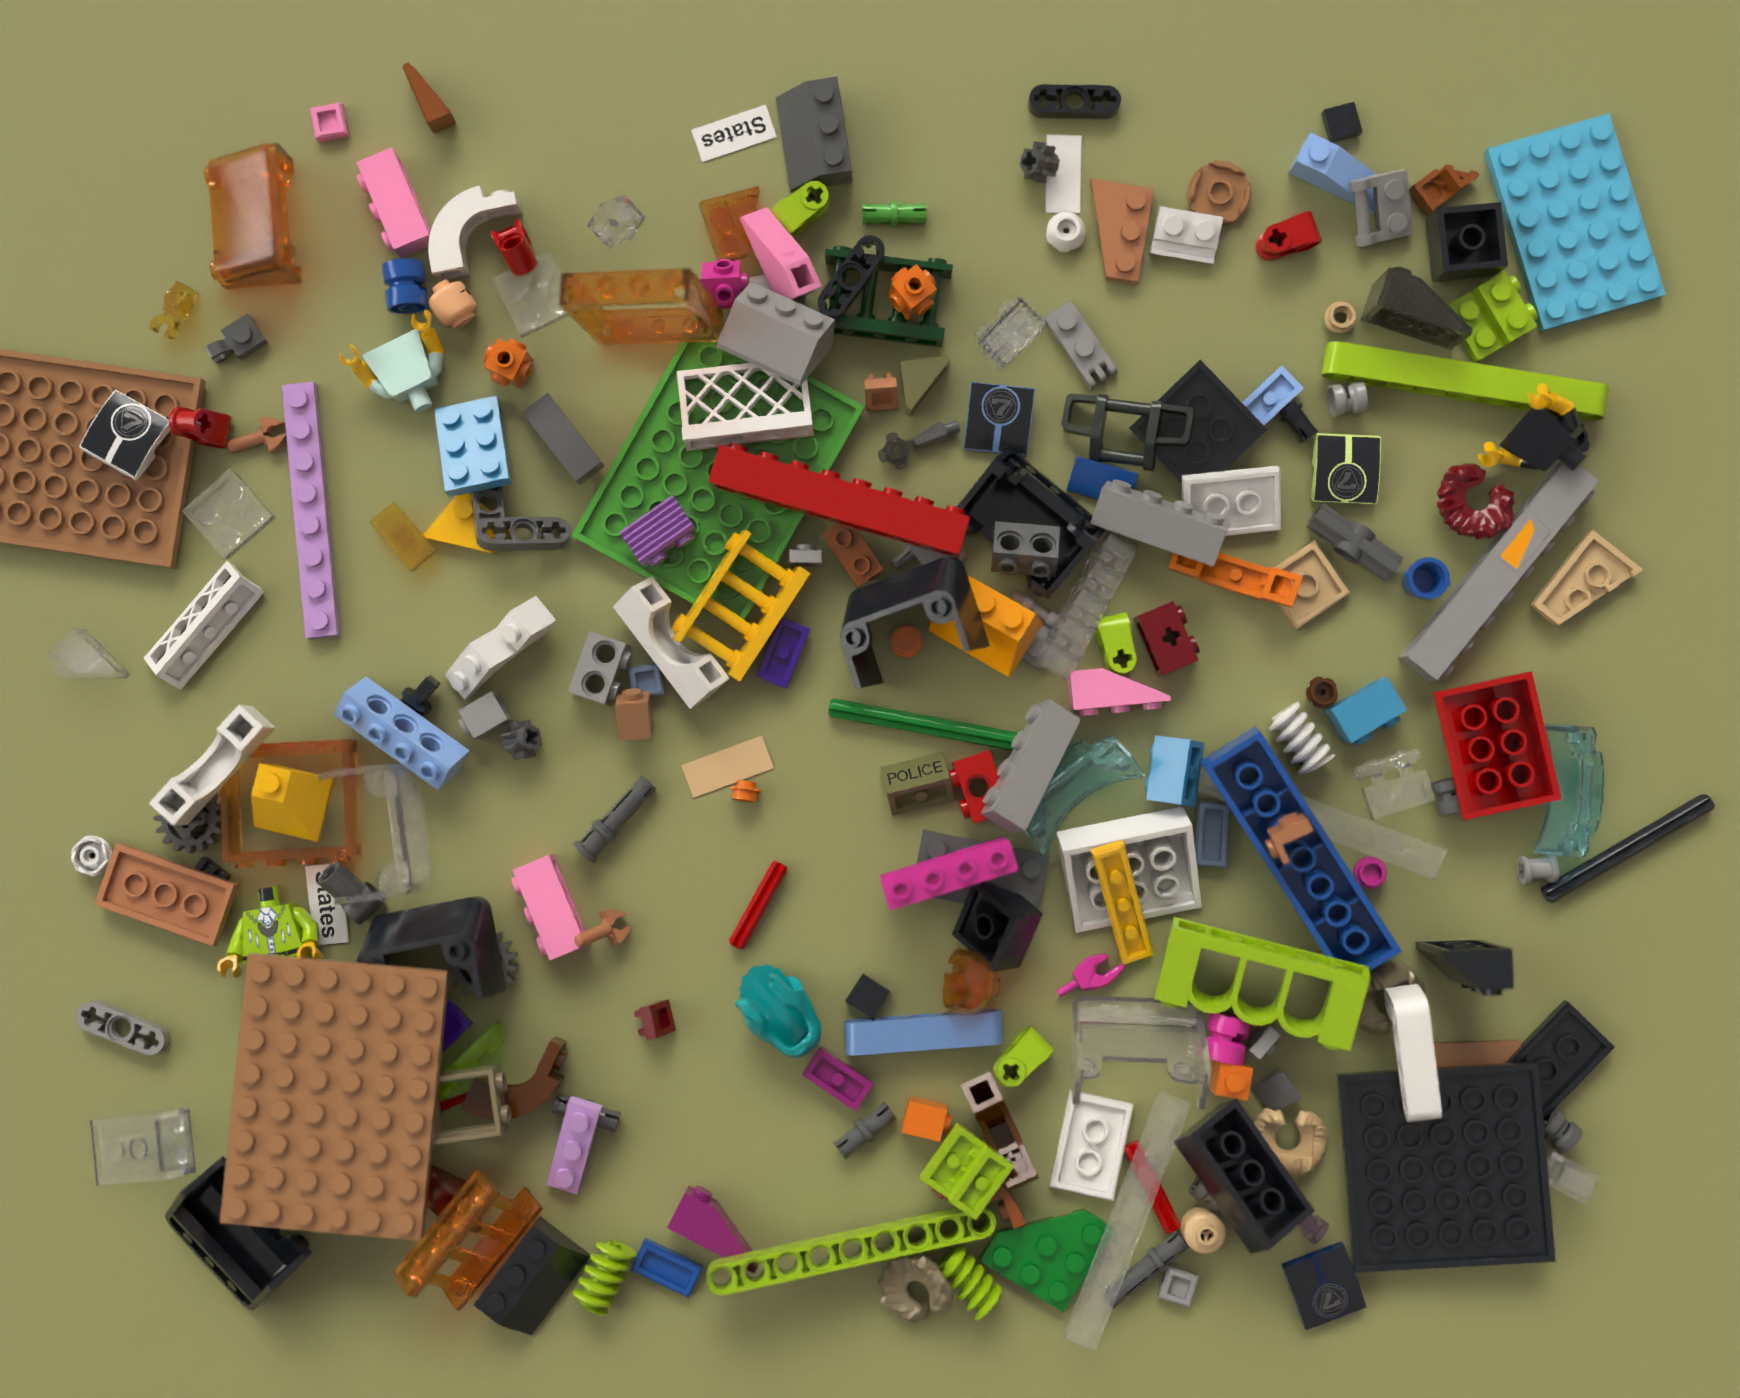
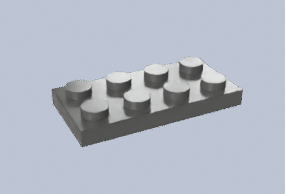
M923 829L917 863L983 843V841ZM1012 848L1018 870L983 882L1022 895L1039 910L1050 855ZM972 885L932 898L965 904Z

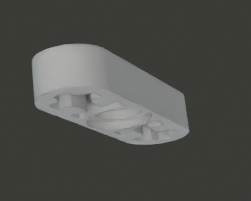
M93 1000L86 1002L76 1011V1022L83 1030L144 1055L160 1053L170 1043L169 1031L164 1026L104 1001ZM96 1008L95 1014L104 1019L110 1018L107 1022L103 1020L90 1022L91 1016L87 1013ZM120 1018L126 1019L131 1025V1031L126 1037L119 1035L115 1028ZM155 1032V1039L159 1041V1044L150 1046L151 1041L142 1036L136 1037L139 1033L150 1035Z

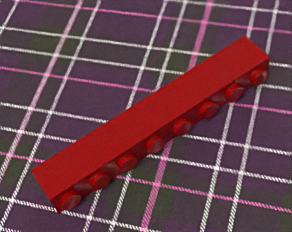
M729 443L728 447L723 445L718 447L708 480L713 488L955 558L960 557L970 523V516L965 515L966 511L964 509L947 505L946 509L933 506L934 501L916 496L915 500L902 497L903 492L884 487V491L872 489L870 482L853 478L852 482L841 480L840 474L830 470L822 469L821 474L809 470L810 466L794 460L791 461L790 465L778 461V456L761 451L759 456L747 453V447L736 443Z

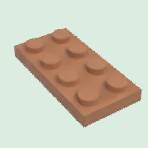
M115 843L94 905L210 946H218L239 884L123 843Z

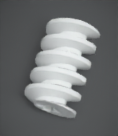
M1298 701L1271 718L1273 723L1268 728V731L1279 730L1281 732L1275 741L1276 743L1288 742L1283 749V753L1295 752L1290 763L1302 762L1303 765L1297 772L1301 775L1321 767L1331 760L1335 754L1325 756L1330 750L1329 744L1318 745L1323 738L1321 733L1310 735L1315 728V724L1312 722L1303 724L1308 714L1306 712L1295 713L1300 707Z

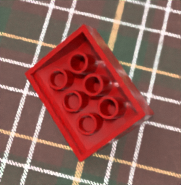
M1532 671L1433 692L1462 820L1562 799Z

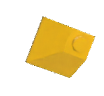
M259 763L251 794L254 827L319 842L335 778L272 763Z

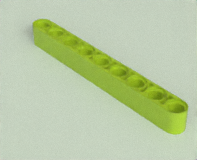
M1338 341L1326 343L1321 374L1322 377L1349 383L1363 381L1368 386L1526 411L1531 409L1528 393L1531 392L1534 395H1539L1537 386L1544 383L1548 386L1550 393L1558 394L1574 403L1579 419L1595 421L1605 418L1609 386L1599 382Z
M954 1207L728 1256L711 1262L706 1271L707 1283L713 1293L728 1295L970 1242L990 1236L996 1228V1219L994 1214L985 1207L981 1212L986 1215L985 1224L980 1228H973V1218L959 1208ZM946 1220H953L955 1223L953 1232L948 1235L940 1234L941 1224ZM914 1227H921L923 1229L922 1238L917 1242L908 1241L909 1231ZM882 1234L891 1235L890 1245L885 1249L876 1248L877 1238ZM850 1241H857L860 1244L859 1251L853 1256L845 1255L843 1253L845 1244ZM817 1248H824L828 1251L827 1258L821 1263H815L811 1260V1254ZM785 1255H791L796 1258L794 1266L789 1270H783L778 1267L779 1260ZM752 1262H758L763 1265V1271L757 1277H750L745 1273L746 1267ZM720 1269H725L731 1273V1277L727 1283L717 1284L712 1279L714 1273Z

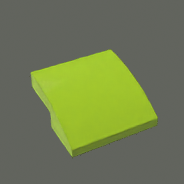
M957 1122L919 1177L923 1182L947 1197L951 1204L977 1220L1014 1165Z

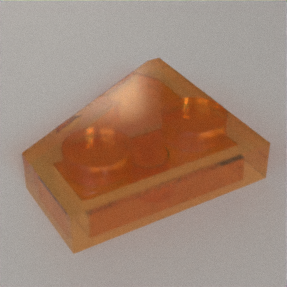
M758 186L700 201L699 207L717 260L728 259L736 261L749 257L751 243L739 218L756 211L760 191Z

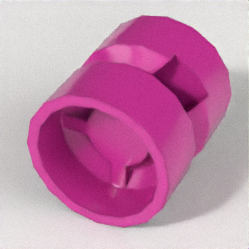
M1226 1012L1209 1013L1207 1029L1211 1034L1204 1038L1201 1056L1222 1063L1242 1066L1247 1049L1243 1044V1040L1249 1038L1251 1025L1242 1021L1235 1014Z

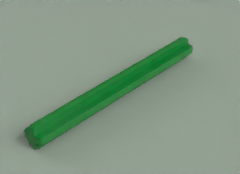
M831 699L828 716L1011 751L1014 749L1011 747L1012 741L1017 735L1016 732L839 699Z

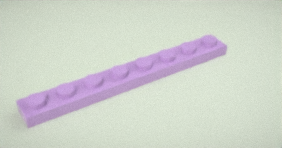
M315 382L282 385L305 638L341 636L318 388Z

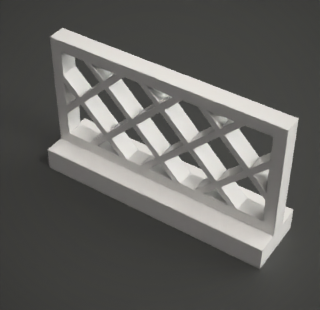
M752 363L677 371L682 438L686 451L717 448L719 445L729 446V443L742 445L814 436L807 379L801 385V393L797 390L799 385L794 383L791 386L781 377ZM763 371L770 377L761 389H758L748 381L754 372ZM724 375H731L738 380L728 393L716 385L717 381ZM700 379L706 386L695 397L686 390L685 380ZM775 381L788 390L778 403L765 394ZM743 385L756 394L746 406L733 398ZM711 388L724 397L714 410L701 402ZM794 394L803 401L804 411L790 413L782 406ZM687 398L692 401L689 406H687ZM760 398L773 406V409L767 416H757L751 411ZM728 402L741 410L734 420H725L719 415ZM696 406H699L709 414L703 423L689 425V414Z

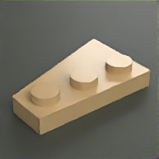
M1590 530L1529 606L1552 625H1560L1589 606L1593 601L1612 591L1619 584L1644 569L1594 530Z

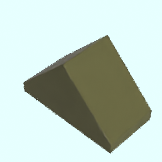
M947 356L900 361L905 412L909 416L913 414L948 369L950 359Z

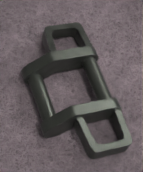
M1071 393L1066 396L1062 427L1066 432L1090 437L1089 460L1143 466V470L1154 471L1157 446H1188L1190 444L1195 414L1190 407L1163 404L1162 401H1152L1151 404L1109 399V395L1102 394L1094 396ZM1073 404H1096L1092 429L1070 424ZM1108 411L1149 416L1144 454L1103 449V435ZM1162 412L1187 416L1185 432L1182 437H1158Z

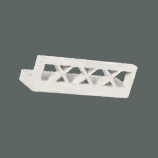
M226 561L144 657L145 661L156 676L181 690L262 596L264 591L244 577L233 564ZM231 575V577L228 579V581L223 585V583H224V582L227 580V578ZM165 652L164 656L159 661H157Z

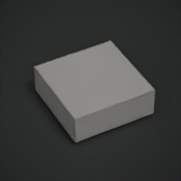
M1168 1264V1269L1164 1271L1157 1296L1190 1308L1199 1275L1198 1273Z

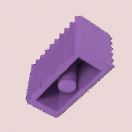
M672 495L619 533L644 567L649 564L651 567H655L668 557L665 552L675 546L680 549L689 544L694 539L692 534L697 529Z

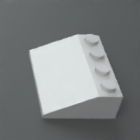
M1183 806L1056 832L1060 860L1076 933L1111 926L1090 849L1121 839L1125 845L1144 919L1202 908L1193 828Z

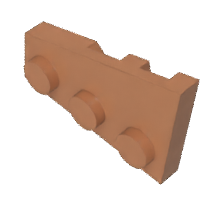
M1091 178L1090 187L1091 193H1093L1094 213L1099 231V244L1105 280L1137 285L1154 189Z

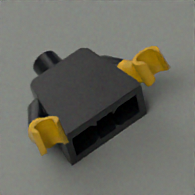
M1539 384L1537 386L1539 395H1534L1531 392L1528 393L1531 409L1499 444L1502 448L1497 450L1493 442H1486L1483 445L1484 451L1489 454H1478L1480 464L1484 467H1492L1498 463L1547 471L1558 459L1574 471L1587 457L1572 444L1583 432L1574 403L1558 394L1550 393L1546 384Z

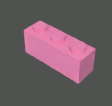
M391 147L356 162L361 172L357 175L358 182L364 193H370L373 202L369 204L375 220L377 222L382 221L385 232H382L381 235L388 250H394L401 258H404L427 248L431 229L402 161L394 149Z
M547 855L512 870L515 876L512 878L513 887L519 896L523 895L527 905L524 908V913L531 926L535 924L539 934L536 941L542 955H548L549 960L581 948L575 944L574 937L586 930L555 855Z

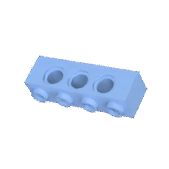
M366 676L343 693L334 713V716L437 790L441 789L459 772L470 752L466 747Z

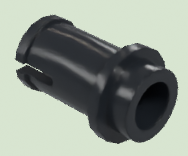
M1294 400L1279 411L1282 416L1280 420H1285L1298 437L1299 442L1303 443L1307 438L1317 433L1318 430L1302 411L1303 405H1298Z

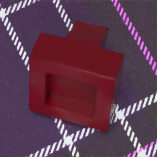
M669 999L648 1004L634 1012L635 1017L641 1016L644 1028L639 1029L638 1033L641 1036H646V1040L655 1039L676 1031Z

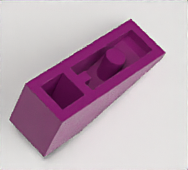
M688 1185L667 1228L722 1257L753 1251L719 1202L712 1198L713 1194L701 1186L693 1188ZM758 1262L750 1263L746 1270L755 1273Z

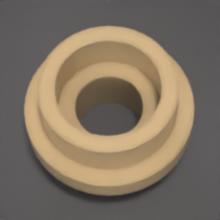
M1342 301L1331 304L1324 314L1326 327L1335 334L1349 332L1357 320L1355 309L1349 303ZM1335 314L1343 315L1344 323H1337L1334 318Z

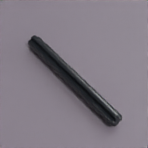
M1707 794L1697 796L1560 876L1557 882L1546 884L1541 888L1542 895L1548 902L1554 903L1712 811L1715 808L1712 799Z

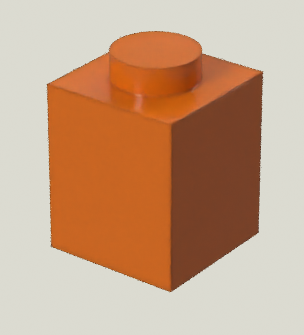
M1213 1060L1208 1089L1218 1096L1248 1101L1253 1068L1245 1062L1241 1066Z
M909 1095L901 1126L902 1133L940 1142L942 1133L948 1134L952 1115L947 1114V1105L944 1103Z

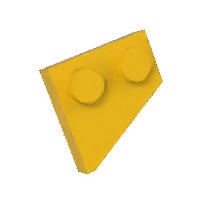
M470 493L455 496L423 534L429 540L445 542L490 554L496 552L484 550L476 542ZM481 502L479 503L482 510L491 512ZM491 529L486 530L489 539H495L496 535L493 534V531ZM509 529L504 531L506 533L505 539L508 538Z

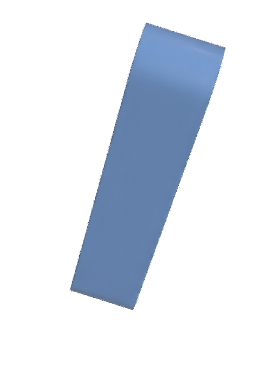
M1001 1009L874 1017L873 1019L861 1018L844 1021L846 1055L855 1056L991 1046L1004 1043Z

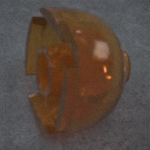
M956 949L948 963L953 964L951 974H944L943 1003L946 1008H951L948 1011L950 1014L974 1015L984 1011L992 1003L993 998L998 996L1001 982L997 978L996 972L992 971L990 964L981 954L972 950Z

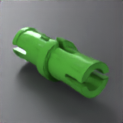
M898 200L891 201V204L863 203V225L891 224V227H898V223L926 224L927 205L926 203L898 204Z

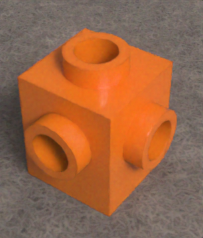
M916 264L909 270L906 267L902 268L891 278L892 283L888 293L890 303L907 320L917 313L919 315L924 314L933 306V299L937 288L935 287L936 282L933 276L927 270L922 271Z
M497 338L495 344H491L484 355V362H486L484 368L491 374L490 379L505 387H508L510 383L520 388L523 381H526L530 376L534 360L525 351L527 346L512 338H509L508 342ZM508 355H509V356H510V361H509L508 363L504 364L505 361H506V359H507V357H508Z

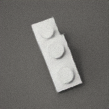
M537 596L510 610L497 628L469 643L444 676L464 700L469 698L503 665L529 645L542 638L556 622V619Z

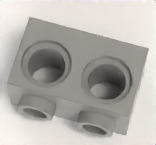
M589 631L568 692L608 706L611 700L616 701L621 689V683L617 682L621 670H627L632 657V652L628 651L630 645ZM605 646H612L615 650V657L609 663H603L600 659V651ZM601 676L605 683L604 688L600 693L594 694L589 688V683L593 677Z

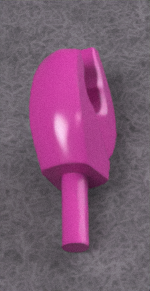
M1095 954L1080 962L1073 971L1072 975L1075 980L1057 989L1056 992L1059 997H1062L1077 987H1080L1082 991L1101 989L1112 983L1123 972L1125 966L1120 964L1111 970H1107L1104 974L1098 975L1096 973V966L1105 961L1109 955Z

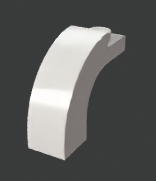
M479 185L459 193L442 208L433 223L428 243L431 271L439 281L470 275L466 255L469 236L477 226L486 221L522 214L520 200L515 192L498 190L492 192L491 196L487 197Z

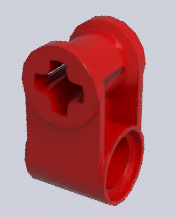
M1306 211L1269 226L1258 238L1255 247L1259 257L1263 260L1273 261L1293 253L1309 250L1322 243V239L1312 212ZM1269 239H1270L1271 242H1276V241H1277L1278 246H1277L1276 243H1271V244H1270Z
M519 218L515 220V224L499 232L495 230L490 232L500 254L513 275L522 276L528 274L537 266L538 261L531 246L532 242Z
M176 407L169 415V427L172 433L177 436L197 441L201 445L226 449L232 417L207 409L192 410L186 407Z

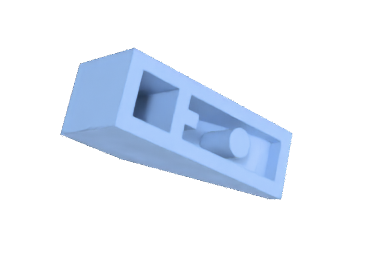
M1311 132L1301 145L1288 172L1354 205V192H1350L1349 181L1377 175L1340 146ZM1373 188L1367 190L1369 212L1374 214Z

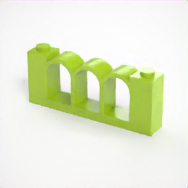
M1174 917L1154 999L1171 1008H1178L1179 1006L1186 1008L1189 1000L1196 1009L1212 1014L1224 1012L1232 1006L1234 1013L1242 1021L1250 1025L1263 1026L1272 1023L1278 1018L1280 1025L1289 1034L1302 1038H1310L1317 1035V1042L1327 1049L1350 1051L1370 982L1369 966ZM1201 948L1239 957L1233 983L1224 994L1217 996L1207 995L1196 986L1194 975ZM1247 960L1284 969L1278 995L1275 1001L1268 1006L1262 1008L1250 1006L1240 996L1239 990ZM1293 972L1330 981L1323 1008L1313 1018L1298 1019L1286 1010L1285 1002Z

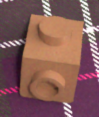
M1297 813L1285 815L1278 820V825L1266 829L1270 839L1265 841L1272 858L1276 859L1279 857L1284 865L1290 863L1283 848V844L1313 832L1308 818L1303 813L1297 815Z

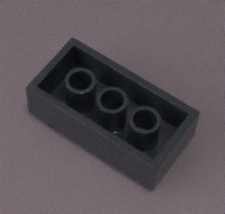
M1237 1098L1218 1105L1173 1141L1250 1254L1270 1250L1315 1211Z

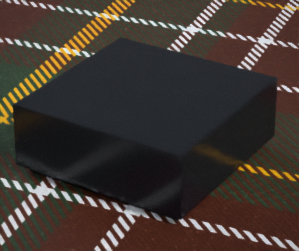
M1355 102L1324 109L1321 113L1328 140L1332 143L1360 136L1363 132Z
M862 973L845 1002L873 1019L890 990Z

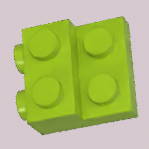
M1505 271L1442 309L1474 363L1538 327L1535 322L1538 319L1535 308L1530 303L1524 304L1519 295L1521 292L1519 281L1514 276L1508 277Z

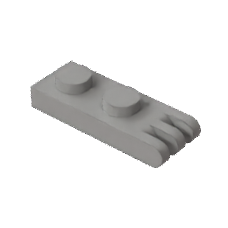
M1071 300L1044 317L1043 321L1090 390L1097 386L1091 374L1094 373L1101 383L1107 380L1102 367H1105L1111 376L1118 373L1117 368Z

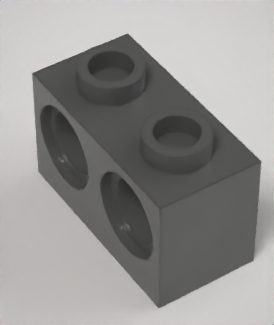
M995 521L991 572L1055 577L1059 556L1060 527Z

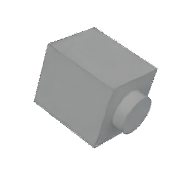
M491 691L458 710L462 717L458 720L462 730L468 737L472 735L474 739H482L513 721L498 692Z

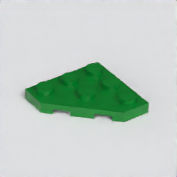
M1083 1208L1072 1211L1070 1214L1054 1218L1051 1216L1027 1222L1028 1224L1016 1229L1006 1227L996 1230L979 1257L980 1262L1064 1313L1114 1228L1105 1220Z

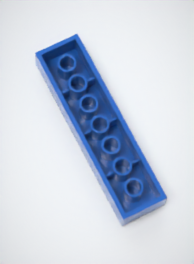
M1256 726L1200 760L1202 766L1326 956L1369 966L1370 970L1402 952ZM1290 813L1300 815L1303 813L1308 818L1313 832L1283 844V848L1290 863L1284 865L1279 857L1276 859L1272 858L1265 843L1266 840L1270 839L1266 829L1278 825V820Z

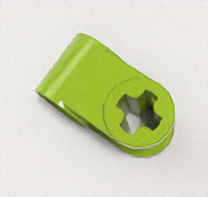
M810 181L790 196L779 201L771 208L770 212L788 233L795 238L828 211L830 207L829 192L822 182ZM814 194V196L820 197L821 202L819 204L815 201L810 202L809 196Z
M1122 612L1094 619V631L1106 670L1120 676L1128 674L1136 665L1137 655L1127 613ZM1118 653L1120 654L1121 658L1126 657L1128 660V662L1123 665V668H1121L1120 664H1114L1113 659H1115L1118 656Z
M1030 1025L996 1059L993 1067L994 1074L1003 1085L1016 1087L1048 1059L1054 1048ZM1016 1064L1013 1068L1016 1074L1013 1077L1008 1074L1004 1076V1065L1013 1066Z

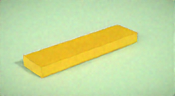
M1122 839L1090 849L1122 964L1125 965L1153 956L1151 942Z

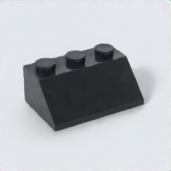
M1480 939L1416 942V949L1446 977L1461 983L1462 988H1471V991L1481 992L1482 995L1486 996L1503 995L1502 989H1514L1513 953L1510 947Z
M540 1216L473 1305L498 1325L532 1335L588 1261L591 1254Z

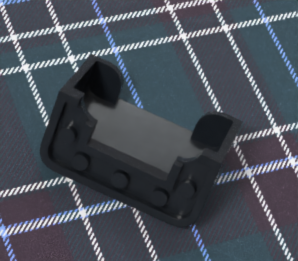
M1006 449L993 460L957 506L966 511V516H970L966 535H969V533L976 535L980 532L992 543L995 521L1060 527L1056 576L1036 577L1034 575H1026L1029 582L1027 584L1028 588L1037 596H1044L1046 599L1051 597L1105 532L1104 528L1090 524L1093 516L1090 512L1021 455L1010 449Z

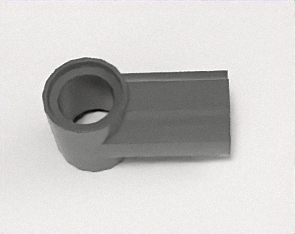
M339 861L334 864L331 863L318 879V884L340 902L345 913L358 924L366 921L386 902L383 895L374 885L367 881L363 883Z

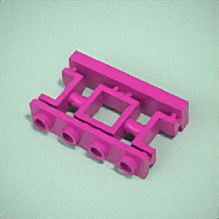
M1005 836L893 870L880 876L889 909L894 910L1018 870V866L1010 841L1005 839Z

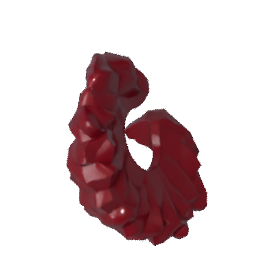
M1475 463L1451 466L1446 471L1441 481V486L1437 491V496L1439 497L1437 508H1439V514L1444 517V523L1449 525L1451 530L1457 531L1458 535H1466V537L1475 536L1476 540L1483 537L1491 538L1503 528L1511 527L1514 519L1512 507L1515 501L1513 498L1514 492L1505 489L1503 484H1499L1489 491L1490 502L1485 509L1474 510L1470 508L1465 500L1466 492L1470 487L1483 483L1486 475V470Z

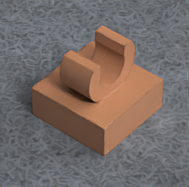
M889 372L886 373V378L874 379V375L869 374L868 379L864 380L866 411L898 409L896 377H892Z

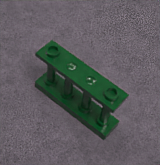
M834 246L833 249H825L826 264H834L833 275L852 251L851 248ZM864 253V258L859 264L865 268V261L871 255L877 257L878 255ZM884 256V260L863 288L860 313H857L856 316L844 315L840 319L835 320L834 334L942 348L945 328L939 327V324L936 323L942 278L951 279L953 265L947 264V261L941 258H929L928 261ZM917 264L922 271L927 270L933 276L936 282L935 287L937 288L933 299L934 304L924 313V319L920 321V325L907 323V320L904 319L905 316L894 307L892 317H889L888 321L875 319L876 316L873 315L878 270L898 272L904 267L909 270ZM846 272L842 275V281L844 282V284ZM838 285L834 286V288L838 289V294L833 300H829V307L826 309L828 311L832 308L837 310L840 308L838 299L843 291H841Z

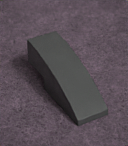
M548 392L523 411L529 422L579 486L604 467V464Z

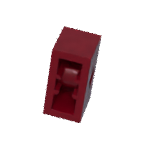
M1174 601L1133 618L1158 677L1199 660L1196 655L1200 653L1197 641L1193 635L1188 636L1184 624L1187 623L1185 613L1180 605L1176 607ZM1166 632L1168 634L1174 633L1176 639L1172 640V646L1170 642L1164 643L1162 641V637L1166 635Z

